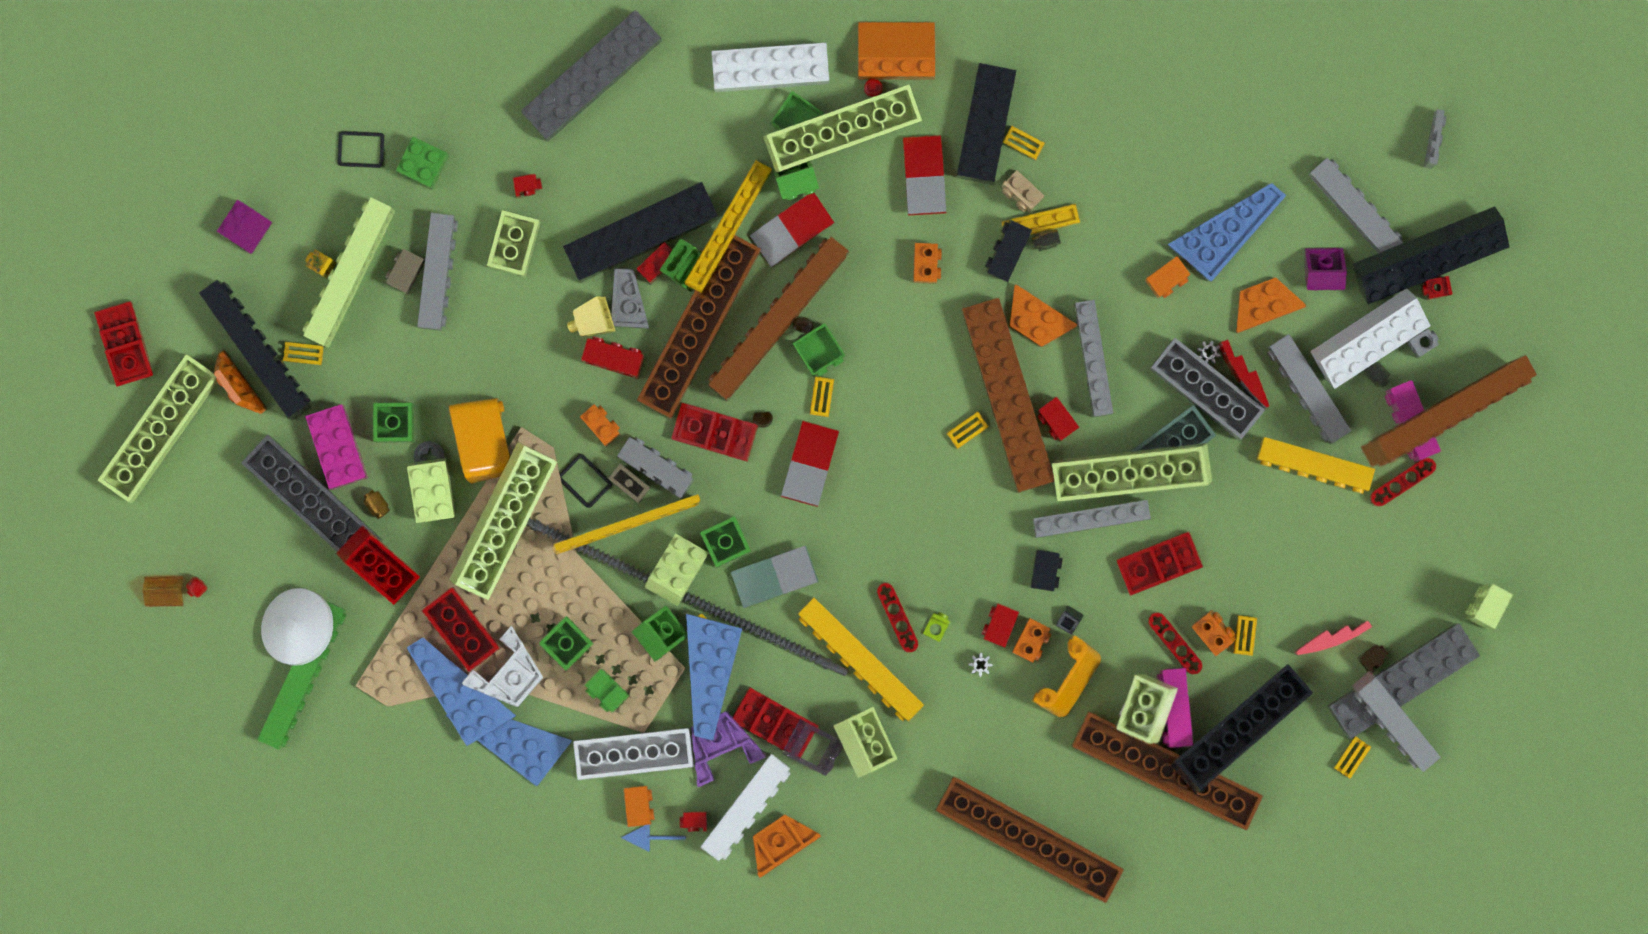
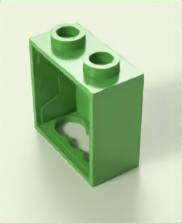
M792 91L770 123L776 129L782 130L824 115V112Z
M680 238L659 271L677 285L691 292L693 288L684 283L702 252Z
M825 323L792 343L813 377L815 375L820 377L828 372L826 368L831 365L836 367L844 362L845 354Z

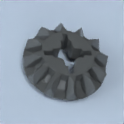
M426 441L419 444L415 449L414 461H427L421 455L428 454L430 448L432 455L437 457L434 459L444 458V451L439 444Z

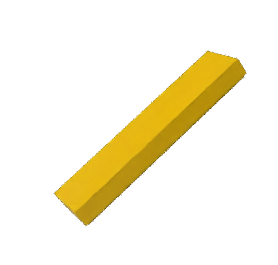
M1076 204L1011 219L1032 229L1030 235L1080 223ZM1009 220L1002 221V222H1001L1002 227H1003L1004 223H1005V222H1009Z

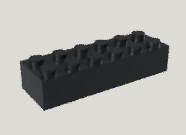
M979 63L956 178L994 185L1017 70Z

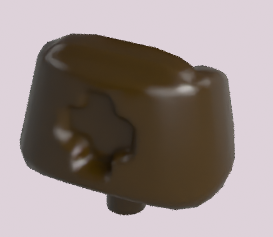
M799 317L794 320L793 328L808 334L813 330V324L808 318Z
M769 411L756 412L752 420L758 427L765 428L772 424L773 416Z

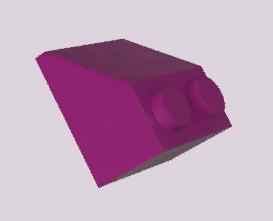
M237 199L217 232L252 254L273 222Z
M1305 248V281L1307 290H1345L1347 269L1343 248Z

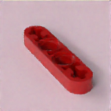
M1424 458L1374 490L1370 495L1371 503L1376 507H1381L1435 472V461L1431 458ZM1423 462L1431 463V471L1429 472L1428 470H1424L1423 472H1421L1423 477H1420V474L1415 469V467L1417 466L1419 470L1422 467H1424ZM1408 472L1416 474V480L1412 483L1406 480ZM1397 482L1400 485L1398 493H1393L1390 490L1391 483ZM1386 487V491L1391 495V498H1388V495L1382 498V503L1379 501L1375 502V494H1383L1385 492L1383 488Z
M882 583L877 589V594L899 643L904 651L914 652L918 648V640L899 598L891 584ZM883 586L890 588V598L895 596L896 599L888 602L886 605L884 603V600H887L886 596L880 594ZM892 603L899 606V612L895 615L890 614L888 611V607ZM899 621L906 622V631L899 632L896 629V624ZM909 631L912 633V635H908L909 639L915 641L911 650L909 647L905 648L904 646L907 643L905 637L902 640L900 638V635H905Z
M1161 613L1151 614L1148 619L1149 626L1182 667L1186 668L1189 674L1200 673L1203 667L1201 660L1166 617ZM1153 617H1161L1160 623L1163 626L1167 624L1169 627L1159 633L1158 630L1161 628L1158 625L1152 624L1154 622ZM1168 630L1172 631L1175 635L1171 642L1164 639V633ZM1180 645L1185 646L1187 649V653L1183 657L1178 656L1176 653V648ZM1190 653L1193 656L1190 658V660L1192 662H1198V669L1196 671L1194 669L1189 670V667L1191 665L1188 661H1186L1185 663H1183L1182 661L1183 659H1186L1190 655Z

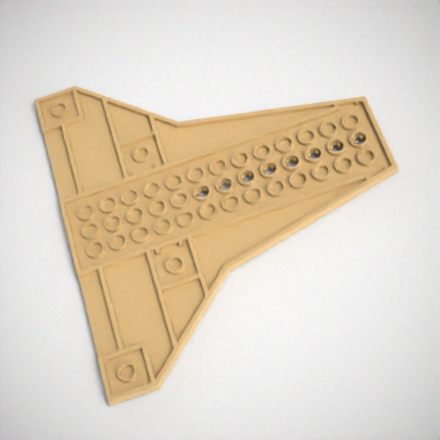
M522 427L508 447L509 453L512 455L517 442L557 461L554 447ZM556 464L530 518L535 521L536 519L540 520L543 525L546 526L548 524L549 528L554 527V530L559 529L560 533L564 532V535L569 534V537L572 538L574 536L558 464ZM500 477L487 480L359 679L356 687L387 707L436 696L407 649L408 646L421 638H425L466 674L469 675L471 673L468 672L422 612L425 607L451 587H454L501 647V649L474 669L487 682L492 680L514 654L511 649L500 641V638L512 626L543 676V679L529 695L645 733L686 668L671 652H668L654 662L632 633L642 621L577 554L576 549L556 555L553 551V545L558 543V540H553L551 536L548 538L547 534L543 535L540 531H533L532 527L526 525L489 600L456 586L449 580ZM539 613L540 622L532 623L530 616ZM566 616L594 643L589 652L580 657L567 671L539 644L548 634L547 625H552L553 623L557 625ZM603 654L605 663L596 664V655L600 656ZM619 664L621 666V674L616 673V675H613L611 667ZM600 669H604L630 695L613 713L611 711L606 712L599 705L601 701L597 697L593 699L585 691L587 689L585 684ZM636 675L638 683L629 685L628 676ZM652 685L654 694L646 696L644 687Z

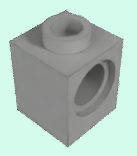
M1427 329L1409 340L1407 344L1416 358H1419L1438 346L1437 341L1439 339L1433 330L1430 332ZM1422 337L1427 338L1429 341L1427 348L1420 345Z

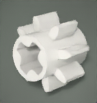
M1213 341L1209 345L1202 342L1204 348H1197V351L1201 352L1199 357L1203 358L1206 363L1208 360H1211L1214 364V357L1221 356L1217 353V349L1220 346H1213ZM1211 348L1213 355L1207 357V353L1204 350Z
M982 653L979 654V658L972 656L974 662L968 664L974 667L971 673L973 674L977 671L979 672V677L982 676L984 671L989 674L987 668L988 666H993V664H988L987 662L990 657L988 656L984 659L982 658ZM984 660L985 669H977L976 661Z

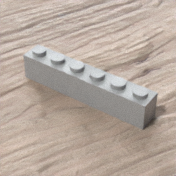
M1326 158L1308 174L1377 253L1403 244L1401 241L1403 237L1396 230L1393 232L1389 227V221L1384 216L1380 217L1376 213L1377 208L1374 204L1368 203L1363 198L1365 196L1359 188L1355 189L1352 186V180L1347 174H1342L1338 170L1339 166L1333 159L1329 160Z
M431 213L417 325L420 329L442 331V327H446L447 315H444V310L449 305V296H446L447 289L451 287V277L448 276L449 270L453 269L454 259L451 258V251H455L456 240L453 239V234L458 229V221L455 220L454 215Z
M1095 300L1078 302L1074 304L1092 415L1093 418L1112 415L1113 407Z
M1288 334L1269 346V352H1267L1269 357L1280 366L1278 368L1283 378L1287 377L1289 380V388L1293 394L1297 393L1300 397V405L1311 414L1309 418L1313 425H1318L1322 431L1319 434L1324 442L1332 444L1351 432V429L1291 336Z
M1148 500L1034 518L1032 520L1035 538L1144 521L1151 519Z
M1370 671L1352 685L1356 691L1354 696L1360 703L1364 701L1367 704L1364 708L1371 716L1376 715L1378 718L1375 720L1382 729L1386 728L1389 731L1386 735L1393 743L1395 741L1398 742L1399 746L1397 748L1404 756L1407 754L1410 757L1408 762L1414 769L1418 767L1424 772L1441 758Z

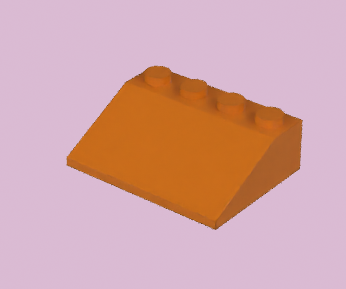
M858 22V80H935V22Z

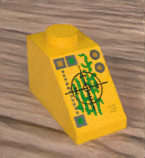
M316 249L314 252H310L305 259L307 262L305 266L325 279H328L330 272L337 264L333 259Z

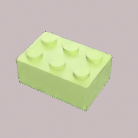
M502 210L487 263L488 268L526 278L541 222L537 219Z
M447 458L408 463L407 470L416 523L454 518L456 513Z
M675 534L648 578L645 588L679 606L709 552Z
M1494 584L1479 586L1474 594V597H1476L1474 603H1470L1465 611V614H1467L1465 619L1484 629H1495L1513 594Z
M1145 674L1135 675L1116 729L1149 744L1158 743L1178 688Z
M874 707L833 725L858 778L897 760V756Z

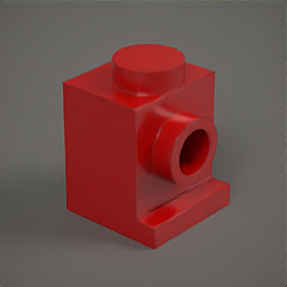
M536 174L513 178L517 199L521 198V194L532 196L536 194L535 191L543 189L541 178H537Z
M1449 276L1430 279L1424 282V285H1422L1423 296H1426L1427 300L1451 296L1452 288ZM1435 284L1440 286L1439 291L1434 290Z
M707 811L683 812V816L679 817L680 828H688V832H698L699 828H703V832L707 831Z

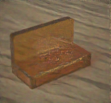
M183 576L144 577L142 591L145 606H183Z

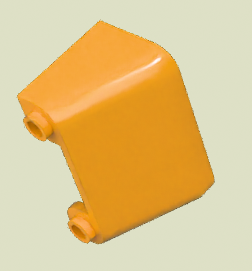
M498 398L449 405L461 465L466 480L473 484L501 477L511 457L501 419L502 412H505L503 402L499 401Z
M1075 635L1070 637L1067 644L1070 657L1076 660V663L1058 692L1056 693L1052 689L1044 688L1038 693L1036 692L1031 700L1057 717L1068 715L1101 662L1100 654Z

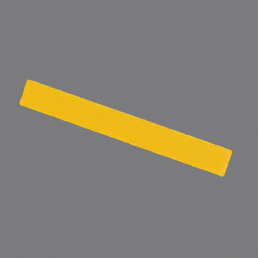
M755 160L684 283L685 285L702 293L772 172V168Z
M697 494L553 545L554 554L557 555L698 506L700 497Z

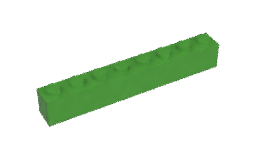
M328 601L326 602L333 615V632L328 646L315 660L304 665H292L257 739L278 750L286 747L290 738L287 735L290 729L293 730L298 720L295 718L298 711H303L306 704L304 702L306 694H311L314 684H312L314 677L318 678L322 670L321 662L323 659L326 660L331 651L328 649L331 642H335L339 634L336 630L339 624L343 625L347 617L344 614L345 609Z

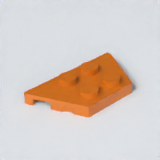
M1277 278L1244 289L1239 292L1236 333L1306 307V304Z
M1017 284L1014 286L1010 318L1011 328L1040 347L1076 328V323Z
M225 350L217 355L213 374L216 376L218 384L224 387L228 393L229 399L235 402L236 405L260 414L267 410L266 406Z
M783 815L753 836L759 878L820 838L821 835L787 815Z

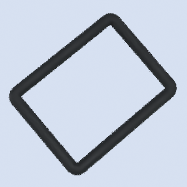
M341 131L338 141V165L345 167L381 168L384 158V134ZM343 135L381 137L379 164L341 163Z
M583 454L577 455L560 473L561 483L587 508L592 507L612 486V482ZM580 458L608 484L589 504L562 478Z

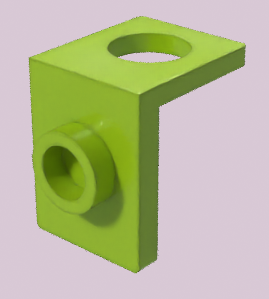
M939 611L937 614L933 613L923 634L940 642L951 622L947 620L949 616ZM933 624L940 625L941 633L939 635H933L930 632V627Z

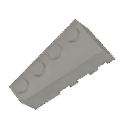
M636 436L634 439L629 437L617 457L682 499L694 482L693 474L684 468L682 471L676 468L677 463L667 458L664 460L661 458V453L652 447L650 450L643 446L645 442Z

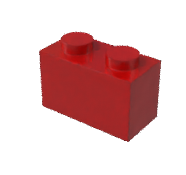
M665 242L636 268L650 285L662 274L659 270L672 252Z
M1055 397L1038 410L1039 415L1037 417L1043 425L1047 424L1051 430L1048 432L1054 440L1058 439L1061 442L1080 428L1058 397Z
M998 603L996 607L992 606L988 615L991 617L989 625L985 623L981 633L984 635L983 639L1005 648L1019 611Z

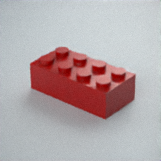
M363 525L336 553L346 565L393 605L420 578L406 562Z
M451 587L422 610L468 672L474 670L501 649L454 587Z

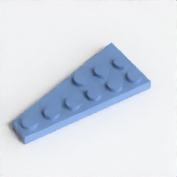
M1271 183L1172 241L1168 246L1209 282H1212L1286 195Z
M686 614L694 736L713 741L743 628Z
M421 638L407 647L466 746L516 716L496 698L464 686L462 682L468 674L425 638Z
M511 719L477 741L535 786H538L573 740Z

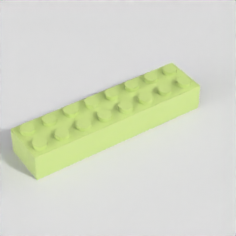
M909 84L763 137L776 172L912 125L922 121Z
M370 198L369 201L366 200L363 204L362 211L364 212L361 218L358 217L353 225L355 230L352 235L347 237L345 242L347 247L344 253L340 252L336 260L338 265L335 270L332 269L328 276L330 282L327 287H323L319 295L321 300L319 304L314 305L311 311L313 315L311 321H307L302 330L305 332L304 337L328 349L395 213L392 207L373 198Z
M186 354L97 481L129 503H133L218 383L216 376L213 374L214 372Z
M517 442L449 579L453 584L489 600L557 461Z
M1207 443L1061 459L1052 463L1057 501L1203 486L1212 482Z

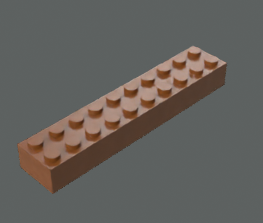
M736 235L733 237L702 293L697 290L693 293L637 399L639 403L672 420L754 266L761 248Z
M833 237L825 238L820 243L818 253H812L806 261L808 265L804 269L800 268L794 275V282L786 284L780 299L776 297L769 305L770 311L768 313L764 312L758 318L759 324L756 328L751 327L745 334L747 339L743 343L739 342L733 349L734 354L732 357L729 358L727 356L721 363L722 369L718 373L715 371L708 379L710 382L709 387L724 400L728 401L849 255V250Z
M995 298L963 308L961 311L1017 493L1055 482L1000 299Z
M1524 355L1502 365L1360 447L1371 467L1375 465L1382 467L1399 459L1400 456L1413 451L1415 447L1429 442V439L1443 434V431L1449 430L1457 426L1459 422L1471 418L1476 412H1481L1488 408L1490 404L1502 400V397L1508 396L1516 392L1518 388L1532 382L1531 378L1537 374L1527 355Z
M1087 712L1071 747L1246 831L1248 830L1263 795L1221 775H1218L1198 794H1195L1171 766L1180 755L1155 743L1149 744L1117 730V725Z
M954 776L935 809L937 812L1104 903H1107L1124 871L1123 868Z

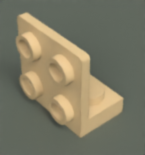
M1017 170L1001 186L1002 193L1008 199L1013 198L1017 202L1016 206L1022 212L1027 211L1030 213L1045 197Z

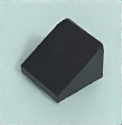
M1067 606L1057 621L1056 626L1072 635L1081 622L1083 614Z

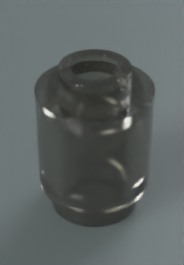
M1051 228L1034 233V237L1031 238L1034 249L1037 248L1039 252L1061 244L1057 229L1052 230Z
M1375 362L1364 369L1365 375L1377 388L1379 386L1383 388L1391 381L1389 378L1391 374L1380 362Z

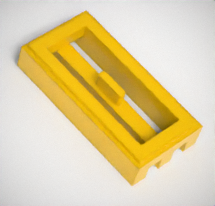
M1012 125L1002 142L1035 161L1045 144ZM1012 131L1038 144L1039 147L1036 148L1011 134ZM1010 138L1018 142L1019 144L1035 151V155L1013 144L1012 142L1008 141V139Z
M285 342L283 361L322 366L324 346ZM289 347L319 350V353L289 350ZM288 355L318 357V361L288 358Z
M815 376L810 415L829 417L834 379ZM822 381L819 407L817 412L814 411L818 382ZM826 382H829L826 412L824 413L822 412Z
M977 411L946 434L958 449L989 426ZM977 417L979 419L977 422L972 424L970 427L962 431L957 436L954 437L952 435L957 430L962 428L964 425L972 421L974 418ZM982 423L983 427L960 443L957 442L959 438Z
M1237 616L1236 640L1234 642L1233 654L1253 656L1257 625L1256 617ZM1245 620L1242 648L1238 650L1241 622ZM1249 621H1252L1249 651H1245Z
M1355 736L1334 766V769L1351 779L1371 749V746ZM1355 743H1359L1358 747L1355 749V751L1353 752V754L1351 755L1343 769H1341V764L1343 763V761L1345 760V758L1347 757ZM1365 747L1364 751L1362 752L1356 763L1353 765L1349 773H1347V769L1349 768V766L1351 765V763L1353 762L1361 748Z

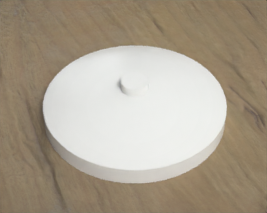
M302 588L287 590L278 595L269 604L264 613L261 624L263 644L268 653L282 663L288 665L307 664L319 657L328 646L333 632V615L328 603L319 594Z

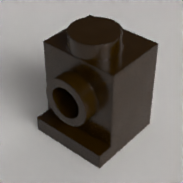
M1374 644L1357 659L1367 672L1373 673L1374 670L1372 668L1375 667L1377 669L1385 663L1383 659L1389 653L1382 645Z

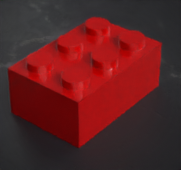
M593 336L592 339L587 338L581 361L585 364L638 379L645 357L639 349L630 347L629 350L623 349L622 344L611 342V345L606 344L604 339Z

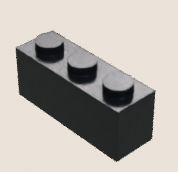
M1011 219L1009 222L1004 223L1001 229L1003 235L1000 240H996L993 246L995 252L992 257H988L985 263L987 273L1006 282L1009 281L1032 232V229Z

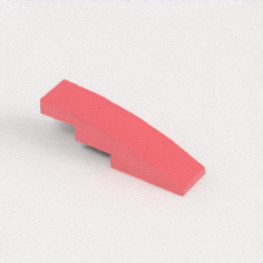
M1364 621L1353 630L1348 625H1345L1332 635L1328 630H1325L1294 653L1296 655L1313 653L1340 645L1357 637L1372 626L1369 621Z

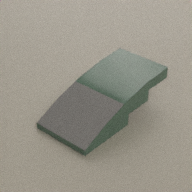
M807 546L731 572L743 608L819 582Z

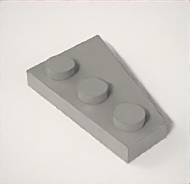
M1437 109L1434 111L1424 168L1431 169L1438 163L1439 146H1441L1443 139L1441 131L1442 127H1445L1447 116H1444V110Z
M614 269L611 315L614 327L649 329L634 270Z

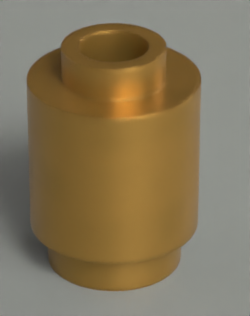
M372 490L364 496L365 500L363 503L373 517L376 516L377 519H380L390 512L388 503L379 491L374 492Z

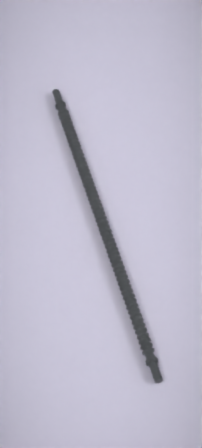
M529 518L526 524L532 527L533 531H540L543 535L547 534L548 538L551 536L553 540L557 539L558 543L570 539L569 534L564 535V532L560 533L559 529L549 528L548 524L545 526L540 520L536 519L535 521ZM589 544L575 548L578 549V552L583 551V554L587 553L588 557L593 556V559L597 558L598 562L608 563L609 567L612 565L613 569L623 570L624 574L627 572L628 576L633 575L634 579L638 577V580H643V583H646L650 577L649 572L646 574L644 573L645 570L635 569L634 565L631 567L629 566L630 563L625 564L624 560L621 562L619 558L610 557L609 553L606 555L604 551L600 552L599 548L595 550L594 546L589 547ZM688 592L683 597L684 602L688 601L689 605L694 604V607L698 606L699 610L703 608L704 612L709 611V614L713 613L714 617L724 618L725 622L728 620L729 624L734 623V626L738 625L739 628H744V631L749 630V633L753 632L754 636L764 637L765 641L768 639L769 643L774 642L775 646L778 644L780 648L784 647V650L789 649L790 653L793 651L795 655L799 654L800 658L804 656L805 660L810 659V662L814 661L815 665L818 663L824 669L833 670L843 676H846L848 669L831 662L832 659L823 658L821 654L816 655L815 651L812 653L811 649L806 650V647L801 648L800 644L797 646L796 642L791 643V640L787 641L786 637L776 636L775 632L772 634L770 633L771 630L766 631L765 627L761 629L760 625L756 626V623L751 624L750 620L747 622L745 618L736 617L735 613L732 615L730 611L726 612L725 608L722 610L720 606L715 607V604L711 605L710 601L705 602V599L701 600L700 596L696 598L695 594L690 595V592Z

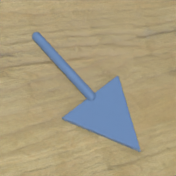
M645 825L621 838L650 852V840H685L686 836H650V825Z

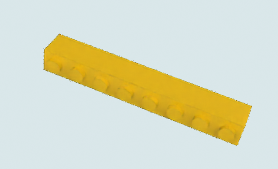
M815 598L798 613L800 616L798 620L805 627L810 625L814 629L812 634L820 641L823 638L828 643L826 647L833 654L837 652L842 657L840 661L847 668L851 665L856 670L853 674L861 681L865 679L869 683L867 687L874 694L878 692L883 697L881 701L888 708L893 706L897 710L895 715L902 721L906 719L909 722L924 706L906 686Z

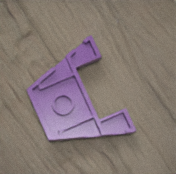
M727 711L720 714L713 741L694 736V726L691 727L698 787L715 780L707 761L742 746L749 764L767 757Z

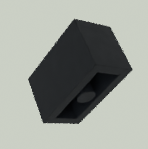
M1036 550L1030 588L1054 592L1055 588H1058L1060 577H1057V569H1061L1063 558L1059 557L1060 553Z

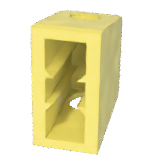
M600 296L594 297L574 309L573 315L575 320L567 323L571 333L578 331L580 336L585 337L616 331L606 297Z

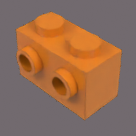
M915 243L914 283L937 284V279H941V268H938L937 264L938 260H941L942 249L938 248V244Z
M1176 256L1147 277L1145 281L1158 299L1161 296L1165 299L1173 293L1172 288L1177 285L1181 287L1186 284L1191 274L1178 256Z
M594 404L580 417L605 446H608L620 435L618 432L620 427L614 420L609 422L605 417L608 413L601 405L596 407Z
M1211 609L1191 627L1211 652L1217 656L1234 643L1236 638L1234 637V631L1229 626L1226 627L1222 622L1223 618L1221 615Z
M1029 618L1012 653L1031 663L1034 660L1038 661L1043 652L1040 650L1042 644H1047L1052 635L1049 633L1050 628Z
M648 785L624 788L628 827L651 825V820H655L654 808L650 809L649 801H653L652 789H648Z

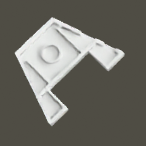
M511 626L500 638V641L514 652L511 658L490 682H487L473 670L462 684L518 707L543 679V676Z

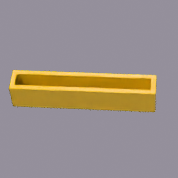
M1267 437L1262 438L1256 459L1261 461L1260 465L1266 467L1276 465L1279 466L1278 470L1289 473L1290 470L1297 472L1298 476L1308 478L1309 475L1314 476L1318 482L1327 483V481L1334 482V486L1345 489V486L1352 487L1353 492L1360 494L1370 490L1375 469Z

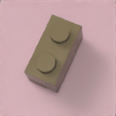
M403 249L402 252L398 251L394 258L396 263L393 269L388 270L385 279H387L386 284L409 294L425 260Z
M621 464L618 465L608 478L637 503H640L651 489Z

